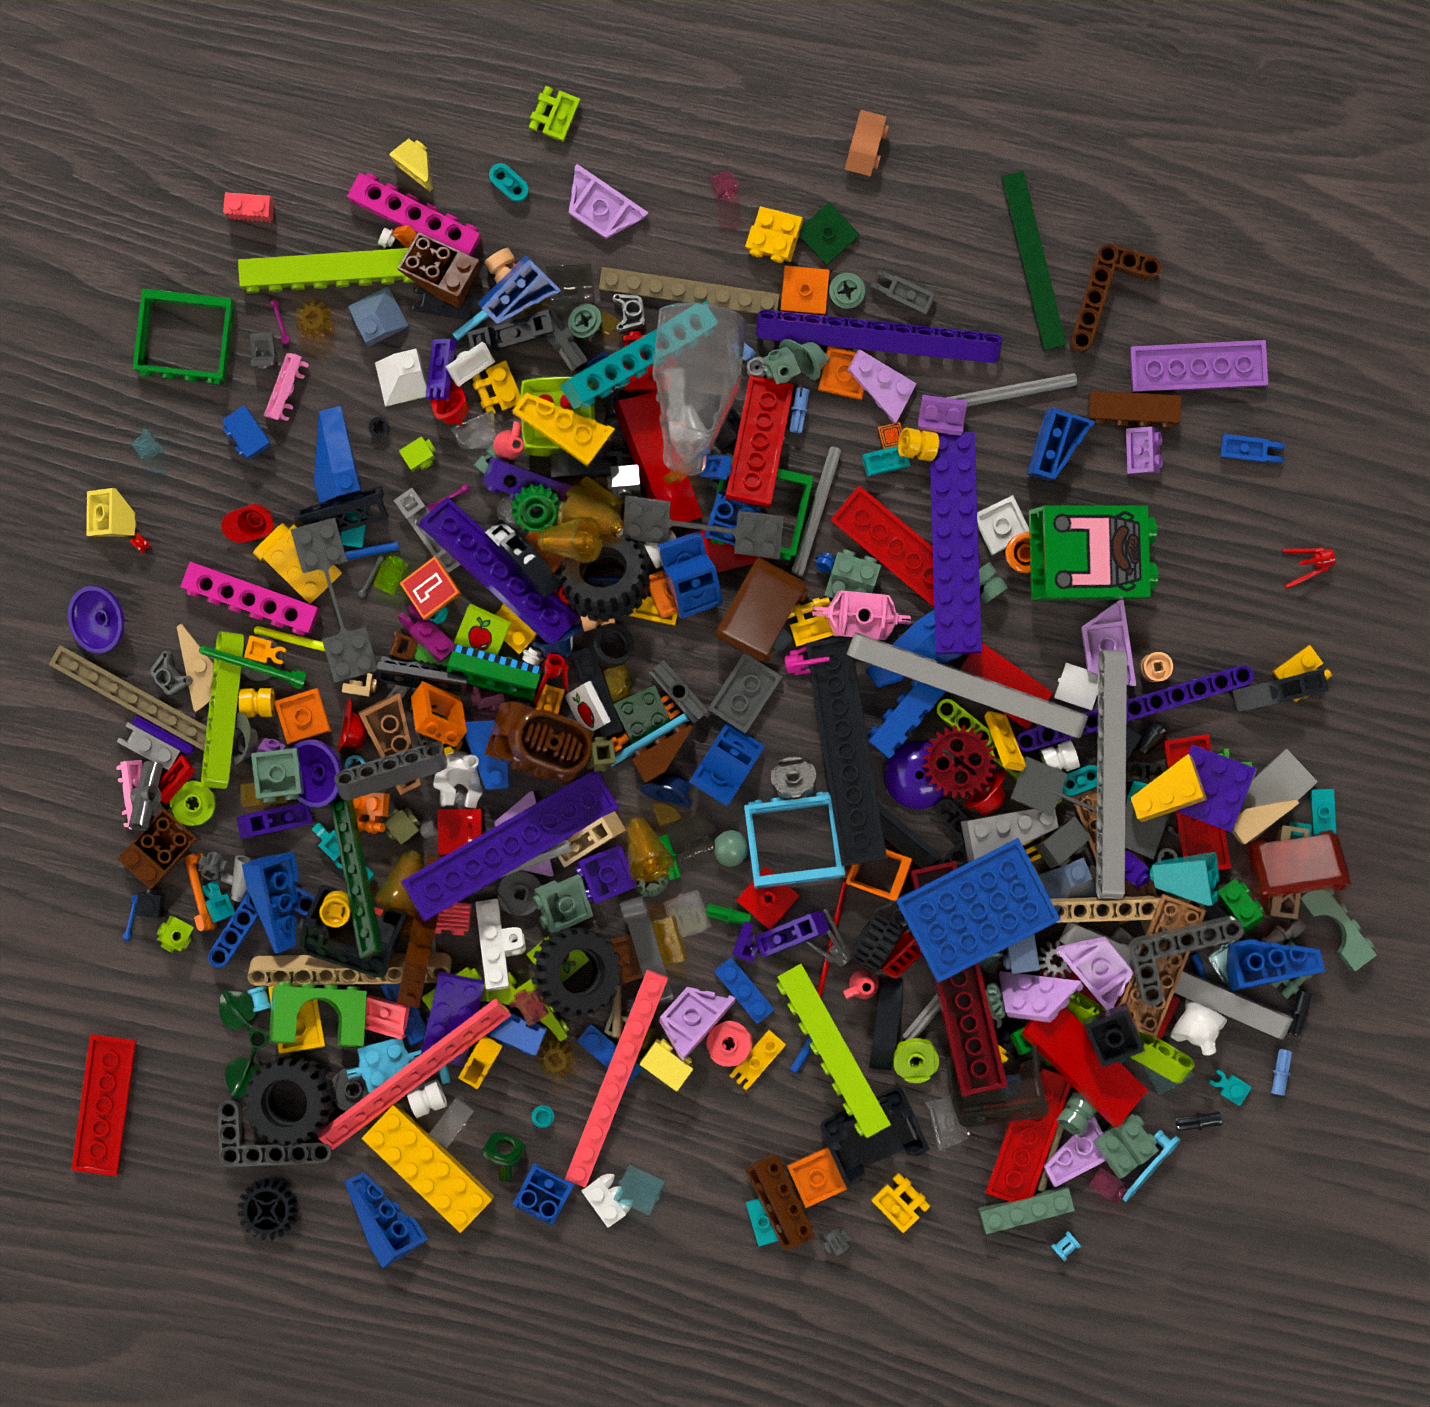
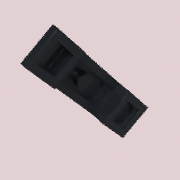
M546 309L529 314L525 318L493 327L487 326L469 331L467 334L471 349L484 342L489 351H494L543 337L555 332L551 311Z
M880 979L869 1068L889 1071L892 1069L900 1017L903 980Z

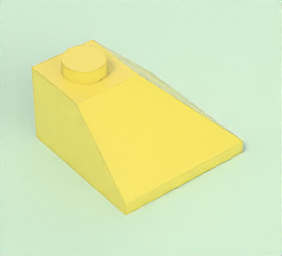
M407 139L394 149L390 156L398 168L430 192L433 186L429 156L426 152L427 148L418 140L413 142Z
M116 488L87 491L86 536L124 537L135 535V512Z

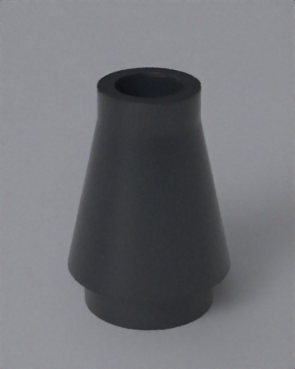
M1155 721L1152 725L1149 724L1137 748L1145 755H1148L1167 739L1166 736L1169 732Z

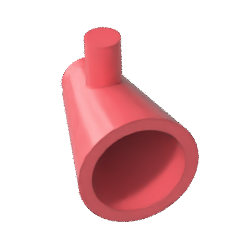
M514 421L512 431H502L495 437L493 448L500 459L512 461L521 455L524 443L520 437L522 430L520 422ZM514 440H518L520 442V447L518 449H515L512 446Z
M866 969L856 971L850 978L849 989L843 991L846 999L853 996L862 1000L874 997L879 990V979L875 973H871ZM864 983L871 985V989L867 992L862 989Z

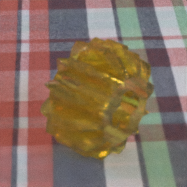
M311 300L310 306L303 302L302 305L305 309H296V312L301 316L294 317L295 322H300L296 326L297 330H303L302 335L305 337L310 333L312 339H316L317 332L321 337L325 336L322 329L330 330L331 327L326 323L333 322V318L327 316L331 313V310L329 308L324 309L325 304L323 302L317 305L315 300ZM313 315L318 318V320L314 321V324L309 321V319L313 318Z
M559 1040L556 1041V1047L553 1046L551 1041H548L547 1046L549 1050L541 1046L540 1050L545 1055H537V1059L544 1060V1062L538 1064V1068L546 1066L543 1075L546 1076L550 1070L552 1071V1079H555L556 1072H559L560 1077L563 1078L565 1076L563 1069L569 1073L572 1071V1068L567 1064H575L574 1059L568 1058L574 1054V1051L571 1050L566 1053L565 1050L569 1047V1044L566 1043L563 1048H560L561 1042ZM554 1054H558V1058L562 1059V1063L559 1061L558 1065H554V1061L550 1060V1056L553 1057Z

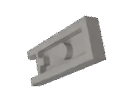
M127 722L126 727L133 730L128 741L122 738L117 740L119 744L155 763L161 764L167 770L177 761L182 752L139 729L130 722Z

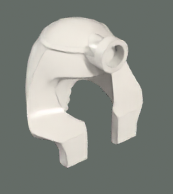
M453 751L446 754L448 765L443 771L435 773L433 785L434 788L440 790V805L442 807L446 805L453 806L456 795L454 786L462 784L468 789L465 807L476 808L477 802L483 793L477 770L479 763L477 756L470 755L464 751Z
M1186 998V1010L1173 1028L1171 1037L1178 1042L1189 1040L1192 1044L1201 1046L1203 1055L1214 1054L1216 1052L1215 1040L1219 1035V1030L1226 1024L1227 1019L1216 1011Z

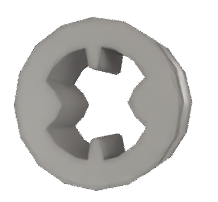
M1163 848L1156 855V861H1161L1165 852H1168V855L1172 854L1173 859L1178 858L1176 852L1170 848Z

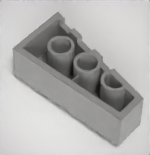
M1031 808L962 821L961 826L968 863L1019 838L1021 844H1024L1058 828L1055 809L1052 816Z

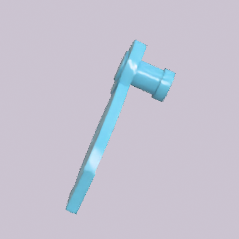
M1162 1130L1155 1134L1154 1138L1163 1150L1140 1175L1132 1187L1128 1189L1123 1197L1125 1202L1146 1182L1162 1161L1176 1149L1181 1139L1175 1136L1170 1140Z

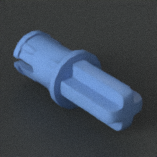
M796 388L794 406L791 407L790 432L797 434L803 432L805 415L808 413L806 408L810 390L803 388V390Z
M1279 1049L1276 1068L1273 1070L1275 1074L1271 1093L1278 1095L1286 1094L1288 1076H1291L1289 1069L1292 1051Z

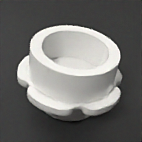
M383 229L378 244L383 246V249H386L387 246L392 247L396 238L392 233L393 229Z
M529 647L528 650L523 651L522 660L529 664L539 666L540 662L544 660L541 657L542 652L535 648Z

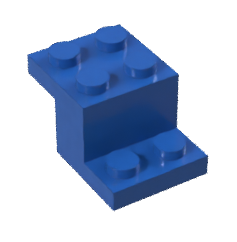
M700 531L657 545L665 583L674 595L678 615L681 619L723 604L716 567L706 554L703 536Z
M727 722L689 783L728 806L765 746Z

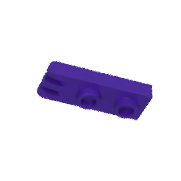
M433 339L426 389V398L428 400H447L449 398L452 377L445 366L454 361L455 340Z

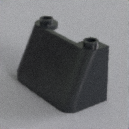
M321 885L302 923L300 949L309 956L373 977H384L391 964L407 920L408 912L398 908H389L386 910L384 917L375 914L382 952L366 960L360 959L352 914L350 913L347 922L339 927L328 926L322 921L320 908L325 897L330 892L338 890Z
M892 1088L875 1096L891 1125L869 1138H866L865 1134L860 1136L854 1125L857 1123L854 1114L849 1116L846 1110L826 1118L821 1123L820 1129L847 1187L859 1184L865 1177V1167L905 1150L910 1156H920L930 1150L914 1112L901 1088Z

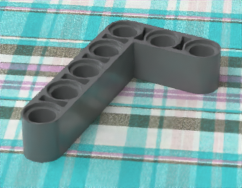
M416 732L420 746L338 772L335 775V783L340 797L344 800H352L443 771L448 764L442 742Z
M644 895L622 901L620 903L625 923H628L643 977L647 969L668 977ZM669 979L657 1007L675 1001Z
M1226 916L1134 938L1130 942L1129 951L1140 997L1150 1006L1158 1005L1163 999V991L1155 959L1235 941L1244 932L1242 924L1236 918ZM1231 923H1235V931L1233 933H1227V926ZM1212 928L1214 930L1213 936L1205 939L1203 937L1204 931ZM1191 934L1190 942L1182 944V936ZM1163 939H1168V946L1165 949H1159V942ZM1145 944L1146 951L1143 954H1136L1138 945ZM1144 967H1151V973L1148 976H1141V970ZM1149 989H1156V995L1153 998H1146V992Z
M230 1098L218 1107L219 1158L221 1163L227 1167L316 1164L328 1161L334 1154V1149L332 1150L320 1140H308L294 1146L292 1144L280 1146L279 1142L274 1144L270 1142L243 1143L241 1103L237 1099ZM226 1104L234 1106V1115H228L225 1112ZM227 1127L235 1129V1138H230L226 1135ZM318 1146H324L327 1149V1157L318 1155ZM296 1147L304 1149V1158H298L295 1155L294 1150ZM273 1148H279L282 1151L281 1159L273 1157ZM250 1149H256L259 1152L258 1160H253L250 1157ZM228 1150L235 1151L237 1155L235 1161L227 1158Z

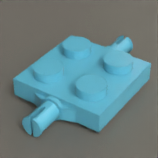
M398 1038L357 1048L359 1067L346 1070V1074H350L347 1075V1078L349 1080L361 1076L365 1081L367 1092L371 1093L419 1057L417 1055H420L421 1050L408 1053L404 1047L403 1039Z

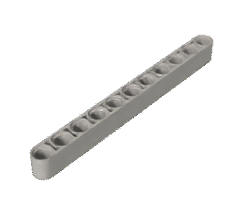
M854 633L847 655L1073 737L1081 738L1088 716L1083 713L860 633Z
M1101 650L1098 658L1096 894L1099 899H1122L1125 891L1127 656L1125 651Z
M1067 922L1059 939L1060 942L1067 945L1106 937L1131 968H1133L1128 944L1118 940L1115 942L1112 937L1078 922ZM1184 969L1174 991L1176 994L1281 1040L1285 1039L1294 1020L1280 1011Z

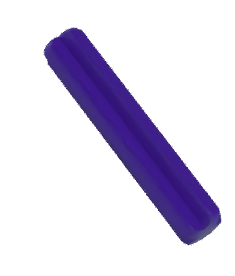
M137 715L133 720L134 726L183 753L191 755L194 752L196 746L146 718Z

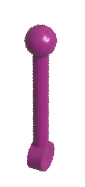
M272 299L270 305L274 308L281 330V341L283 344H289L291 340L286 335L278 309L279 301Z
M464 484L461 489L447 497L452 499L463 492L467 493L470 487ZM447 497L436 503H429L427 506L428 510L432 511Z

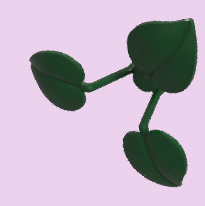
M224 990L219 1000V1013L222 1022L232 1030H238L245 1024L251 1033L249 1043L253 1047L249 1061L243 1057H238L231 1060L225 1069V1080L231 1096L237 1098L249 1093V1091H246V1086L252 1081V1075L262 1067L258 1063H252L257 1048H263L267 1044L269 1036L262 1030H254L248 1022L257 1013L253 1012L254 1003L252 997L244 992ZM303 1051L294 1052V1053H289V1054H290V1055H296V1054L302 1053Z

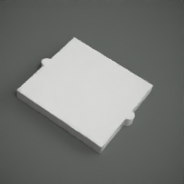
M1065 663L1061 678L1058 679L1059 684L1054 698L1092 711L1098 695V675L1087 672V669Z

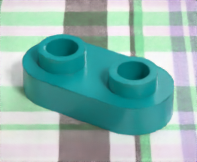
M503 163L492 166L489 172L492 184L511 201L522 202L528 197L529 188L527 183L511 168ZM499 173H504L505 178L499 180L497 179V175ZM521 188L522 192L516 195L514 194V189Z
M1087 765L1067 773L1062 787L1063 794L1074 796L1097 787V766ZM1089 772H1092L1095 775L1092 781L1087 779V774ZM1068 780H1071L1074 783V786L1071 789H1068L1066 787V782Z

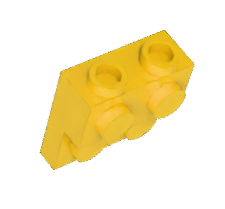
M760 206L755 224L751 226L745 247L750 251L749 254L755 257L762 258L765 255L778 263H783L784 261L791 262L804 219L800 216Z

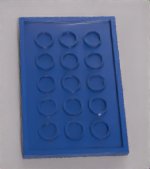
M1019 838L895 900L937 983L1061 920Z

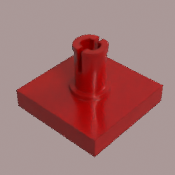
M766 866L760 872V876L775 875ZM753 880L736 901L771 930L800 895L788 885L755 889Z

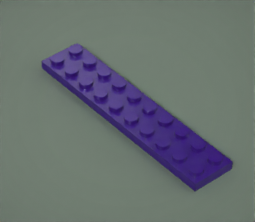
M963 432L961 436L937 433L939 436V449L935 459L930 461L936 654L982 653L975 432Z
M592 771L401 881V884L425 922L563 840L573 836L601 817L616 811L619 807L599 773Z

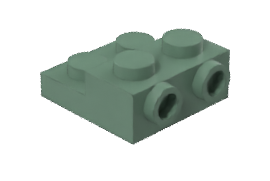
M843 549L842 553L837 552L824 596L833 599L840 590L872 593L881 567L880 564H877L878 560L869 556H865L863 560L855 557V552Z
M298 748L251 753L256 799H263V803L276 802V797L285 796V800L299 799V794H304Z
M578 874L557 883L554 880L534 889L536 896L533 897V902L537 909H541L542 913L539 916V921L544 929L547 928L551 933L560 932V929L571 927L593 917L582 877Z
M1133 1113L1128 1114L1119 1127H1109L1093 1141L1118 1179L1124 1178L1135 1167L1145 1163L1158 1152L1156 1139L1151 1134L1145 1132L1142 1128L1144 1122L1139 1116L1133 1115Z

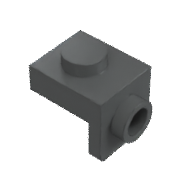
M273 332L251 333V366H257L260 369L271 367L276 360Z

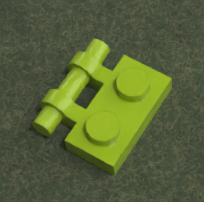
M545 86L543 93H540L537 99L539 101L537 108L530 116L531 122L528 128L537 131L539 124H544L543 134L564 142L581 100L560 90L557 97L553 98L551 97L553 89ZM547 105L553 106L549 117L543 115Z

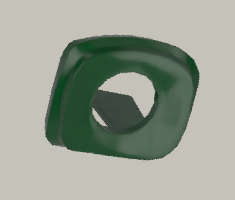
M495 1132L489 1137L482 1153L486 1160L501 1165L498 1173L499 1180L510 1182L512 1166L519 1163L525 1152L526 1145L517 1138ZM500 1142H506L513 1146V1151L509 1154H501L496 1150V1145Z

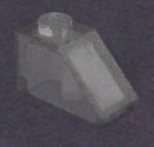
M492 410L464 422L462 426L458 425L451 428L461 449H478L490 446L494 443L495 437L502 432Z

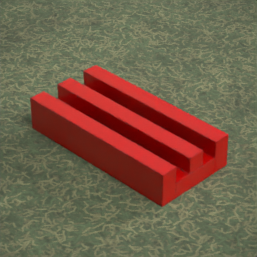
M183 755L177 759L159 781L160 801L165 804L169 803L196 771L189 762V759Z

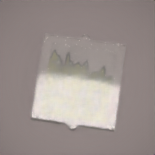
M698 889L684 895L679 894L678 897L663 902L676 939L691 934L696 935L697 932L712 927L709 918L705 916V907Z

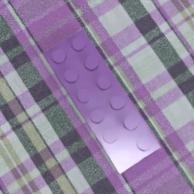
M1266 340L1133 346L1129 348L1132 393L1268 385Z

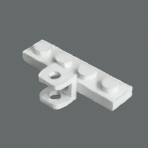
M498 899L475 902L486 990L493 991L510 988L506 957L519 955L526 951L524 934L517 927L502 929Z

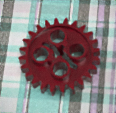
M953 725V732H949L945 727V735L942 736L939 732H936L938 740L930 738L929 741L933 746H925V750L929 752V755H923L922 758L928 760V763L922 765V768L929 769V771L924 775L925 777L932 776L929 784L937 783V792L942 788L945 789V797L949 791L952 792L953 799L956 798L957 793H960L962 799H965V792H969L973 797V789L976 788L979 792H982L980 784L988 786L989 783L985 778H993L994 776L989 772V769L996 768L995 765L990 764V761L996 759V756L989 755L994 748H986L989 739L981 741L982 732L976 736L973 735V727L969 732H966L965 725L962 726L961 731H958L956 725ZM954 740H960L963 743L964 747L960 752L952 751L950 745ZM942 750H948L958 759L962 756L964 758L963 763L974 770L976 774H970L960 765L956 768L954 766L955 761L944 754ZM972 754H978L982 762L978 766H972L968 761L969 757ZM940 758L948 759L950 765L946 770L938 769L936 763ZM958 772H964L968 780L964 784H958L954 777Z

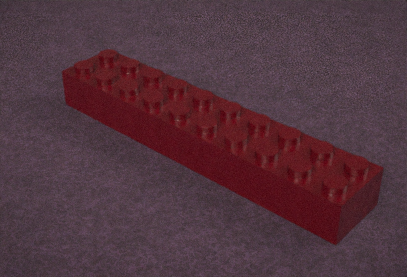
M956 861L910 871L913 891L958 869ZM979 962L937 983L933 975L960 1096L1007 1087Z

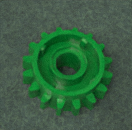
M530 484V487L527 489L523 487L520 494H515L516 501L511 503L512 508H514L511 512L512 517H515V524H521V530L528 529L530 533L534 531L542 533L545 529L551 530L550 526L557 524L556 517L561 516L559 510L561 504L560 501H557V494H552L551 488L545 489L542 484L539 487ZM535 506L541 507V509L536 512L531 510Z

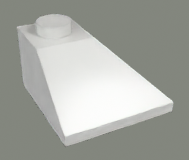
M417 349L395 353L375 362L385 406L426 397L427 384Z

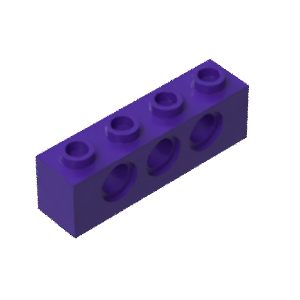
M492 456L482 480L487 485V490L498 494L500 490L508 492L507 497L516 500L515 494H520L522 488H525L529 482H533L534 486L538 487L542 484L545 489L550 487L557 494V501H560L561 508L559 510L561 516L563 513L570 515L579 491L574 486ZM509 474L513 475V483L505 486L504 478Z

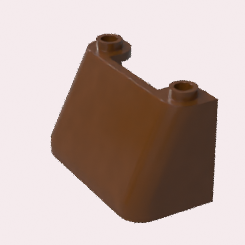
M758 557L714 636L763 663L766 659L770 661L776 650L773 648L774 642L797 602L799 600L803 602L809 592V589L806 588L808 583L764 558Z

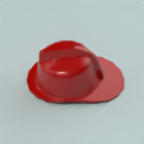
M451 381L450 394L447 400H431V406L437 419L442 420L448 425L456 423L460 426L464 425L463 419L469 412V405L461 386L458 387L454 381Z
M249 504L243 508L233 510L224 516L221 523L222 532L226 538L237 543L266 537L273 531L274 527L270 509L260 504Z
M350 698L347 700L343 728L337 752H340L342 747L362 749L368 735L361 717L351 712Z
M1004 768L998 769L993 773V778L989 777L987 779L989 785H983L982 792H977L973 797L969 796L965 802L966 808H975L983 816L987 817L1001 807L1005 799V793L1001 786L1006 775V769Z

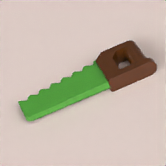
M393 632L394 639L389 651L390 655L405 660H414L416 658L417 661L423 660L424 663L429 661L430 664L436 663L437 665L448 666L451 654L441 663H438L414 638ZM403 639L410 641L407 651L400 654L399 649Z

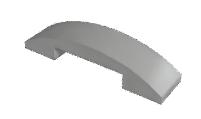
M410 488L396 498L394 502L410 522L433 557H438L446 571L449 573L461 565L418 526L420 520L430 511L414 489Z

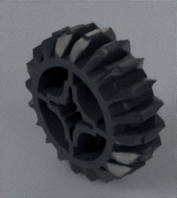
M266 1178L261 1179V1186L257 1181H254L252 1183L253 1188L246 1187L245 1191L247 1194L240 1195L241 1200L245 1202H239L237 1207L244 1210L238 1212L237 1216L245 1217L240 1224L244 1225L247 1223L249 1225L245 1229L247 1233L251 1229L255 1230L253 1233L254 1238L259 1233H261V1240H265L267 1234H269L271 1240H274L276 1233L281 1238L284 1236L283 1230L289 1232L291 1230L289 1224L294 1225L297 1222L291 1216L299 1215V1211L293 1209L299 1206V1202L291 1201L296 1197V1194L292 1193L289 1196L287 1192L290 1191L291 1187L287 1186L285 1189H282L283 1181H280L276 1186L275 1178H271L268 1185ZM269 1191L277 1194V1196L273 1199H266L258 1193ZM252 1200L256 1202L255 1205L258 1208V1214L255 1218L251 1213ZM282 1200L286 1208L284 1219L278 1210V1204ZM275 1202V1204L272 1206L271 1213L269 1212L268 1214L266 1213L265 1215L261 1216L266 1207ZM263 1219H269L278 1225L267 1227L259 1223Z

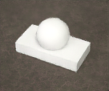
M481 342L469 351L460 352L456 360L445 367L455 384L459 387L495 363V360L486 344Z

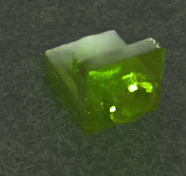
M388 556L382 562L373 586L394 595L409 565L398 557Z

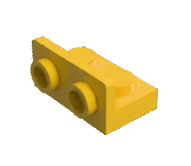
M505 604L495 614L511 622L504 641L519 655L538 636Z

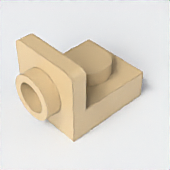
M368 673L366 687L363 686L362 681L350 680L349 684L343 683L342 692L372 697V692L376 693L378 682L374 679V674Z

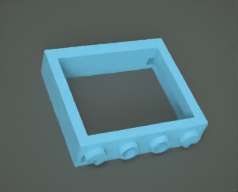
M818 792L815 797H807L806 794L795 795L792 800H784V797L772 798L771 802L762 803V800H755L754 802H748V805H744L755 889L845 877V869L841 864L829 792ZM828 805L836 867L760 876L752 815Z

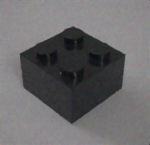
M1127 1003L1084 1019V1027L1102 1068L1145 1051L1144 1043Z

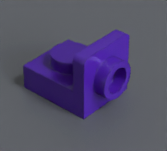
M744 921L732 955L742 960L753 962L758 946L751 943L754 937L750 933L753 924Z

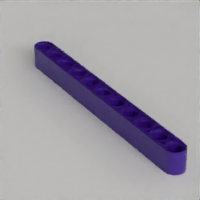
M773 310L759 311L756 326V336L767 340L783 341L784 339H790L797 343L814 342L817 345L988 363L999 361L1003 341L1000 335L994 333Z
M1236 666L1126 700V722L1248 685L1252 682L1254 673L1249 666ZM1240 669L1245 671L1247 676L1244 682H1240L1237 679V672ZM1218 676L1223 677L1225 680V685L1221 689L1215 685V679ZM1197 682L1202 684L1204 689L1201 695H1197L1193 691V687ZM1175 689L1182 693V698L1179 702L1174 701L1172 698V692ZM1152 696H1157L1160 699V706L1158 708L1151 706L1150 699ZM1132 702L1136 703L1139 707L1136 715H1132L1128 710L1129 704ZM1098 709L1083 713L1087 716H1093L1096 724L1093 728H1088L1085 724L1082 735L1098 731ZM1043 725L1020 732L1015 737L1020 751L1023 752L1075 738ZM1046 728L1050 729L1053 733L1052 739L1048 742L1042 738V731ZM1023 735H1027L1031 739V745L1028 748H1024L1020 744V738Z

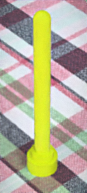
M262 626L254 628V633L257 635L325 652L323 642Z

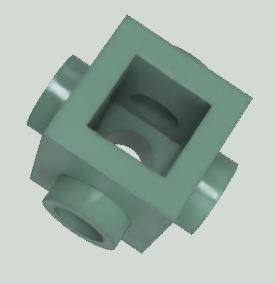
M787 346L773 350L768 356L763 358L766 365L763 367V371L768 379L772 378L777 385L786 383L793 376L801 373L794 354Z

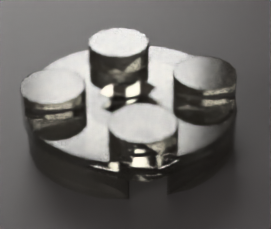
M787 757L780 760L778 766L771 771V784L779 798L783 800L801 799L805 796H810L814 792L816 771L814 766L810 762L808 764L803 761V758ZM791 775H795L796 778H799L796 781L788 780L791 779Z

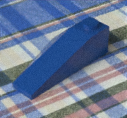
M294 852L261 857L243 864L242 869L246 887L274 952L280 953L294 947L296 943L297 918L294 916V903H297L298 895H295V882H298L299 879Z
M1252 939L1228 944L1226 972L1231 991L1325 972L1320 949L1281 945L1273 942H1260Z

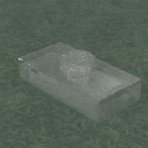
M456 1097L432 1129L429 1136L447 1148L474 1110Z

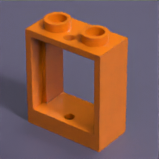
M422 681L411 696L416 732L456 747L467 732L462 698ZM432 711L448 717V720L432 714Z
M886 850L887 856L902 861L890 893L855 881L861 864L847 866L844 878L847 879L846 884L895 901L901 897L914 860Z

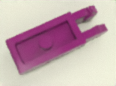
M411 604L407 607L408 611L418 622L413 624L412 620L404 613L398 615V620L408 630V633L438 663H441L452 653L454 643L429 618L424 620L414 604Z

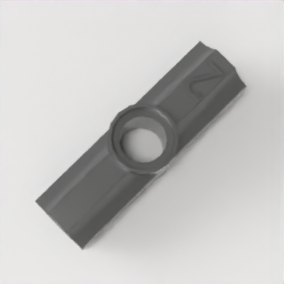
M550 306L543 308L540 311L550 309L555 332L547 335V340L556 353L561 355L572 373L578 371L588 363L587 358L575 343L576 340L569 329L561 323Z
M664 660L649 672L693 723H696L709 711ZM683 686L686 691L685 695L682 698L674 697L672 693L674 687Z
M145 761L138 787L133 788L131 791L130 799L133 809L129 827L133 830L148 831L153 806L157 805L161 800V791L158 785L163 766L159 763Z

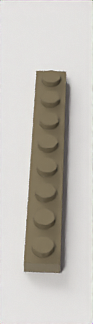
M602 267L599 291L638 295L644 298L696 306L708 301L711 308L758 315V312L761 310L777 311L780 294L607 267Z
M59 645L49 663L50 666L204 751L206 725Z

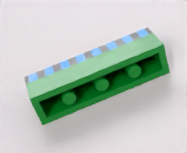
M454 644L447 667V673L468 676V684L530 701L534 700L542 667L458 644Z

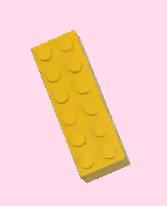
M397 1102L362 1137L383 1160L460 1233L494 1197L488 1189Z

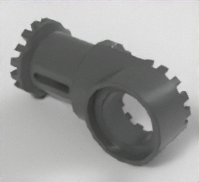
M1298 915V919H1292L1293 922L1290 921L1284 929L1276 924L1274 926L1275 929L1266 938L1263 937L1261 941L1282 945L1286 940L1289 941L1291 938H1295L1307 927V923Z

